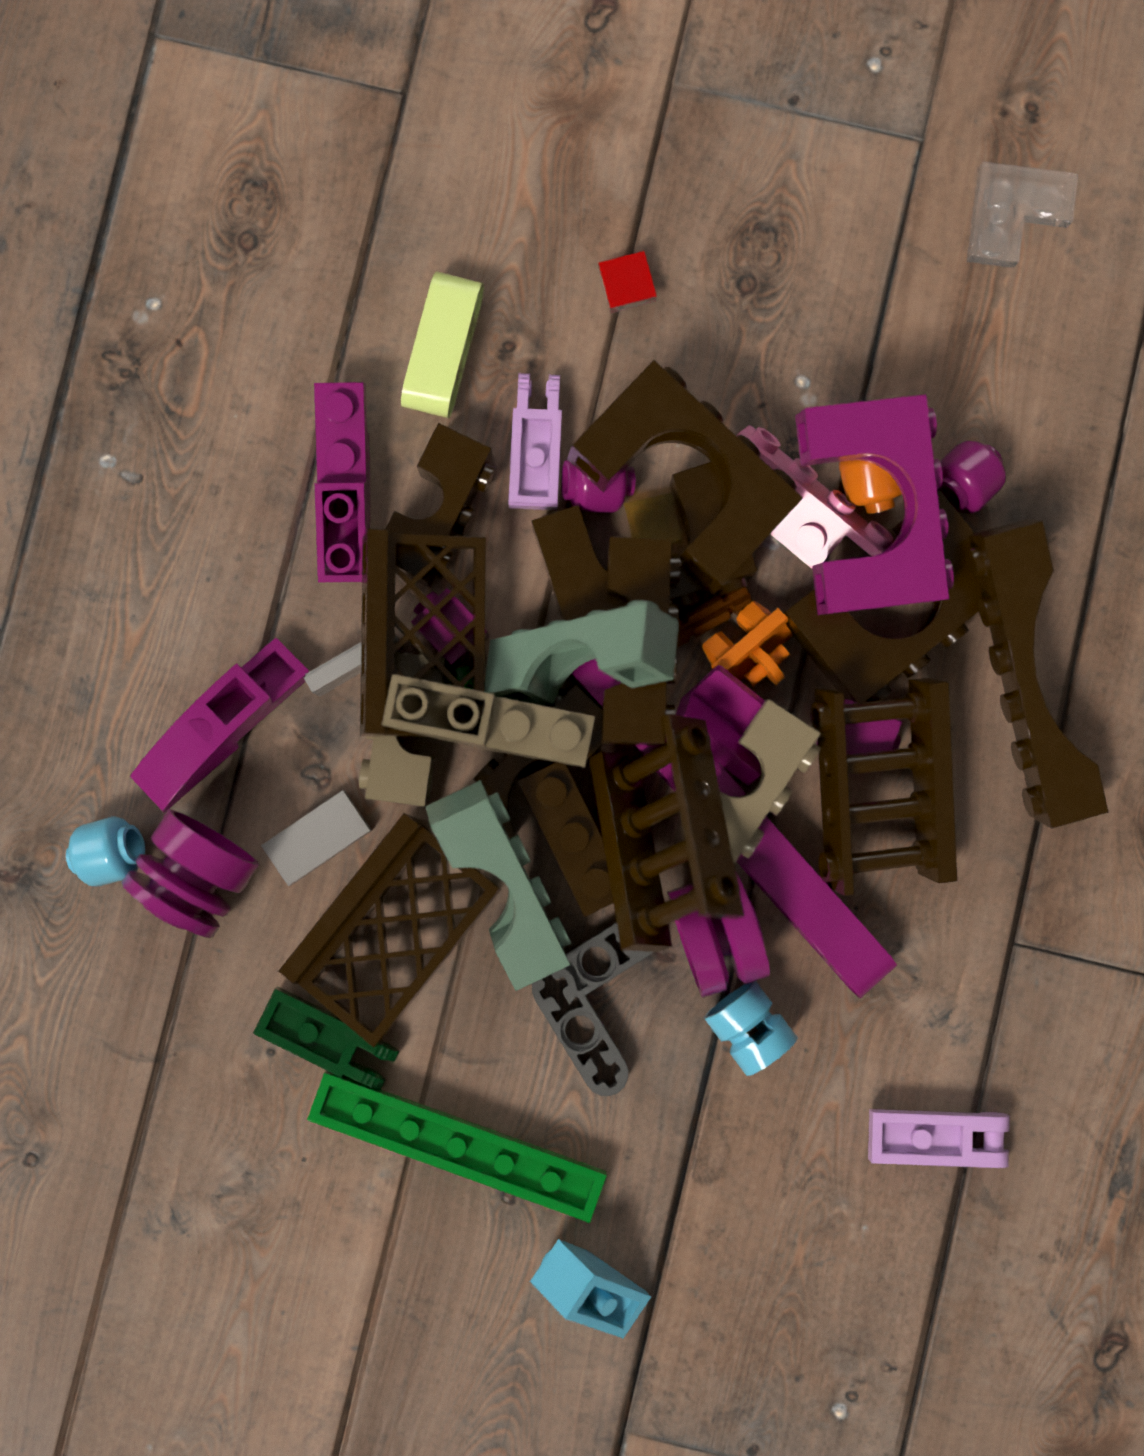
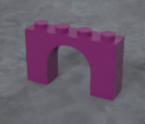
M927 395L804 408L795 416L801 466L851 460L873 463L887 471L896 481L902 492L905 506L901 531L895 541L882 553L871 557L821 562L812 566L817 614L825 615L949 599L948 589L953 587L954 576L950 560L944 558L942 539L947 537L948 521L944 509H939L937 489H940L942 485V467L939 459L933 458L931 438L936 436L937 421L934 409L928 408Z

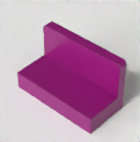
M718 665L681 698L676 715L706 720L713 759L747 786L761 775V766L757 757L737 742L757 714L764 700L723 666Z

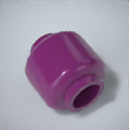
M966 440L959 443L940 460L942 485L940 489H937V492L941 490L953 507L960 513L972 514L981 510L1001 491L1006 482V471L1000 453L994 447L978 441Z
M566 460L563 463L561 474L564 500H570L573 507L579 505L581 512L613 513L619 511L626 496L634 494L636 478L633 467H628L603 493L570 461Z

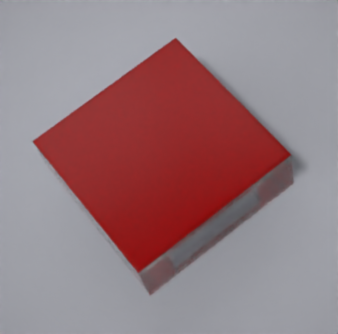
M645 251L598 263V272L610 314L656 302L657 294Z

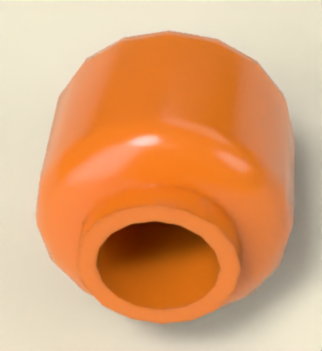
M851 460L839 462L842 484L849 503L855 506L865 505L867 514L882 512L895 507L894 498L902 495V492L896 481L887 471L866 461Z

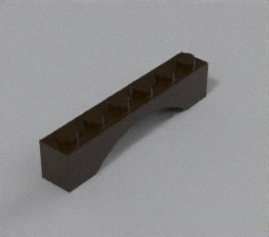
M1025 519L968 535L971 548L966 550L967 565L973 578H978L982 597L977 600L978 612L984 626L990 627L994 646L989 647V658L994 672L997 675H1001L1005 691L1004 694L1000 695V705L1006 721L1013 725L1016 741L1011 743V752L1017 768L1024 772L1027 788L1022 789V799L1027 813L1030 817H1034V819L1051 829L1108 813L1098 765L1081 753L1060 731L1046 707L1037 680L1034 658L1035 624L1043 593L1054 572L1043 521Z

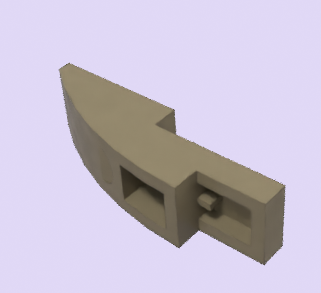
M392 674L382 725L491 751L585 768L595 716L495 697L494 694Z

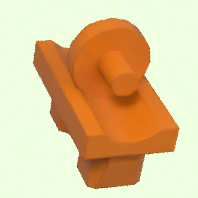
M752 601L740 611L736 618L738 625L747 633L746 636L734 645L720 631L704 642L702 649L711 664L712 670L718 665L723 666L740 681L745 678L752 687L765 676L772 683L778 685L785 679L778 665L790 656L788 650L783 646L793 636L786 624L789 620L779 608L771 613L758 602Z

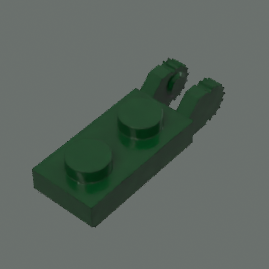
M280 987L274 989L253 1031L254 1035L341 1078L345 1075L375 1090H381L385 1078L374 1069L351 1062L357 1048L360 1047L384 1061L395 1062L399 1054L397 1048L383 1040L377 1047L373 1048L333 1013Z

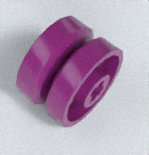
M738 874L737 879L740 885L744 917L739 919L700 917L699 911L675 921L685 955L702 998L727 990L729 976L724 961L726 956L729 957L737 977L745 984L770 976L762 930L754 907L747 897ZM688 884L667 891L668 900L694 890V886Z

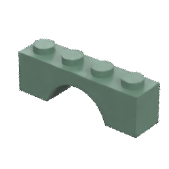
M637 600L628 603L627 607L619 609L591 611L586 617L570 621L555 620L550 622L548 626L533 630H515L511 635L490 640L484 692L494 694L495 697L540 706L550 705L554 703L559 689L567 677L580 665L593 659L597 660L599 670L631 688L673 680L678 621L658 609L656 604Z
M480 780L425 806L430 826L452 868L471 867L486 870L499 877L508 887L506 906L500 917L488 930L495 952L515 991L569 966L570 963L563 947L571 944L570 938L559 916L550 920L544 909V906L551 904V900L540 877L537 876L530 880L524 868V865L530 863L531 860L519 835L509 838L503 826V823L509 821L510 817L498 792L488 796Z

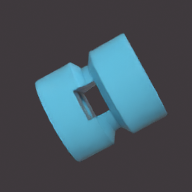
M756 981L744 984L731 992L704 1016V1019L720 1041H730L732 1043L729 1053L746 1076L753 1075L772 1064L786 1053L798 1039L780 1014H771L769 1012L772 1002ZM756 1027L758 1032L749 1037L746 1032Z

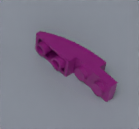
M314 383L317 483H314L318 583L362 582V538L367 529H370V433H367L366 383Z
M274 638L246 664L240 667L236 663L210 686L155 743L131 773L130 778L165 813L239 748L237 742L304 684L306 682L304 679L305 674L309 670L277 638Z

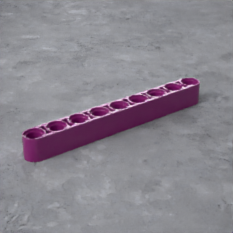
M596 659L585 662L570 674L602 710L604 690L622 683L599 670ZM633 745L642 756L660 747ZM714 760L720 791L733 797L747 795L725 769ZM671 764L656 771L673 791H676ZM765 816L758 829L765 833L760 843L749 858L740 854L736 862L844 984L861 999L897 966L896 962Z

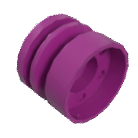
M169 809L151 836L153 843L166 854V857L163 860L151 855L139 854L136 864L145 874L128 871L122 881V885L131 896L142 903L146 910L162 921L196 935L212 938L220 928V925L210 913L224 917L231 910L229 904L216 890L220 887L236 893L243 892L260 864L247 851L219 832L184 813Z

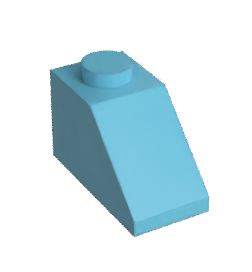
M560 1239L544 1256L541 1266L530 1280L565 1319L623 1339L651 1298L644 1289L588 1250Z

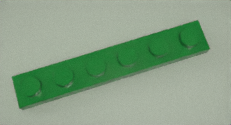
M325 1071L307 1121L588 1223L592 1219L607 1176L606 1171L382 1089L375 1090L349 1077L343 1076L341 1078L329 1071Z

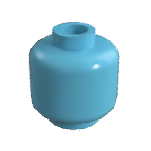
M111 816L83 824L74 830L69 840V847L66 850V862L69 869L85 884L99 887L123 880L128 871L137 872L139 867L136 864V859L139 854H145V843L138 828L130 825L123 818Z

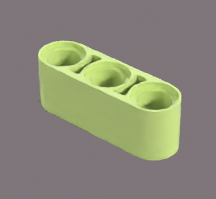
M438 271L434 273L401 395L402 407L445 418L451 417L482 304L483 283Z

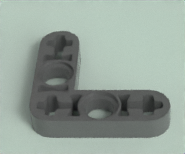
M617 921L566 952L570 965L551 974L556 980L562 977L567 980V984L563 987V994L568 1003L570 1004L575 997H578L582 1005L568 1009L557 1020L552 1012L560 1010L561 1006L555 996L548 995L544 997L541 990L546 985L545 979L542 978L532 983V994L545 1018L586 1085L592 1092L600 1096L615 1095L625 1087L628 1080V1067L625 1058L586 995L653 953L623 950L629 958L619 963L615 948L605 940L607 936L615 933L617 942H620ZM600 947L609 953L610 965L604 973L592 975L583 968L582 956L589 948ZM585 1016L593 1022L594 1034L590 1040L584 1043H575L567 1037L565 1027L572 1017ZM601 1040H604L608 1045L606 1048L599 1049V1053L605 1063L611 1065L616 1062L619 1065V1068L614 1072L616 1081L612 1084H608L605 1079L595 1081L593 1076L598 1071L591 1055L584 1062L578 1056V1054L593 1050Z

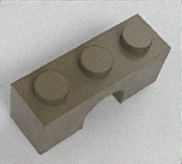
M395 652L394 666L405 677L409 678L415 676L429 662L423 655ZM441 658L439 661L448 670L446 659ZM434 666L419 679L446 685V679ZM366 736V739L373 740L371 759H363L360 768L359 788L366 789L365 799L423 807L429 805L435 759L428 756L411 754L403 746L400 736Z
M769 699L764 701L737 742L751 751L760 763L761 777L758 785L753 791L740 797L728 796L720 791L734 862H736L740 854L747 858L751 856L765 834L758 829L769 811L774 815L781 811L793 792L792 789L786 786L797 769L805 773L821 747L814 743L820 735L818 731Z

